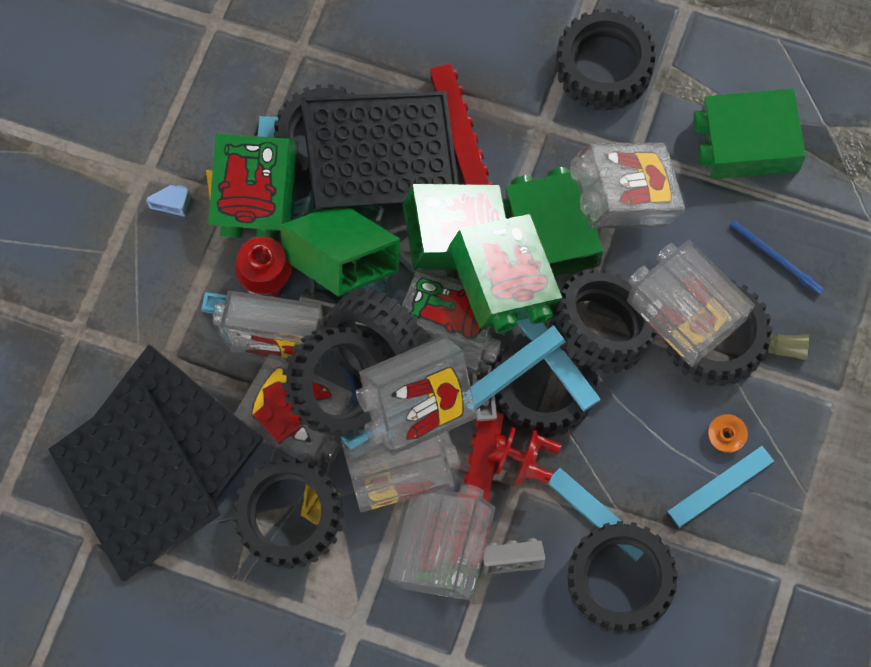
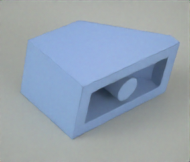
M170 185L147 197L146 201L151 209L185 217L191 195L189 189L185 186Z

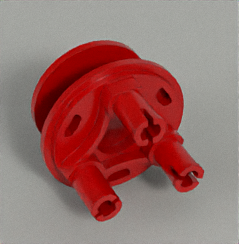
M256 237L247 241L239 250L235 263V273L239 283L246 290L255 294H270L271 297L277 298V295L281 296L282 294L281 288L290 279L292 265L286 262L284 250L277 241L268 237Z
M511 427L507 437L500 434L495 435L496 449L488 454V459L498 462L495 474L499 475L506 457L520 461L513 486L521 485L524 477L528 479L534 478L549 484L553 471L536 466L535 460L538 451L541 449L558 455L561 448L560 443L541 437L537 434V430H533L524 452L510 447L515 433L514 427Z

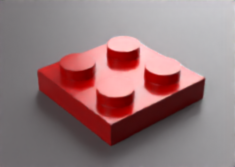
M284 389L253 414L279 445L304 425L297 421L300 417L299 415H293L289 409L292 408L291 403H286L284 396H287L288 393Z

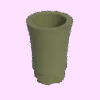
M809 334L770 335L769 354L807 361Z

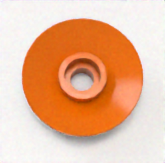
M724 414L716 417L711 422L708 429V437L716 449L731 453L740 450L745 445L748 431L740 418ZM729 433L730 438H725L723 434Z

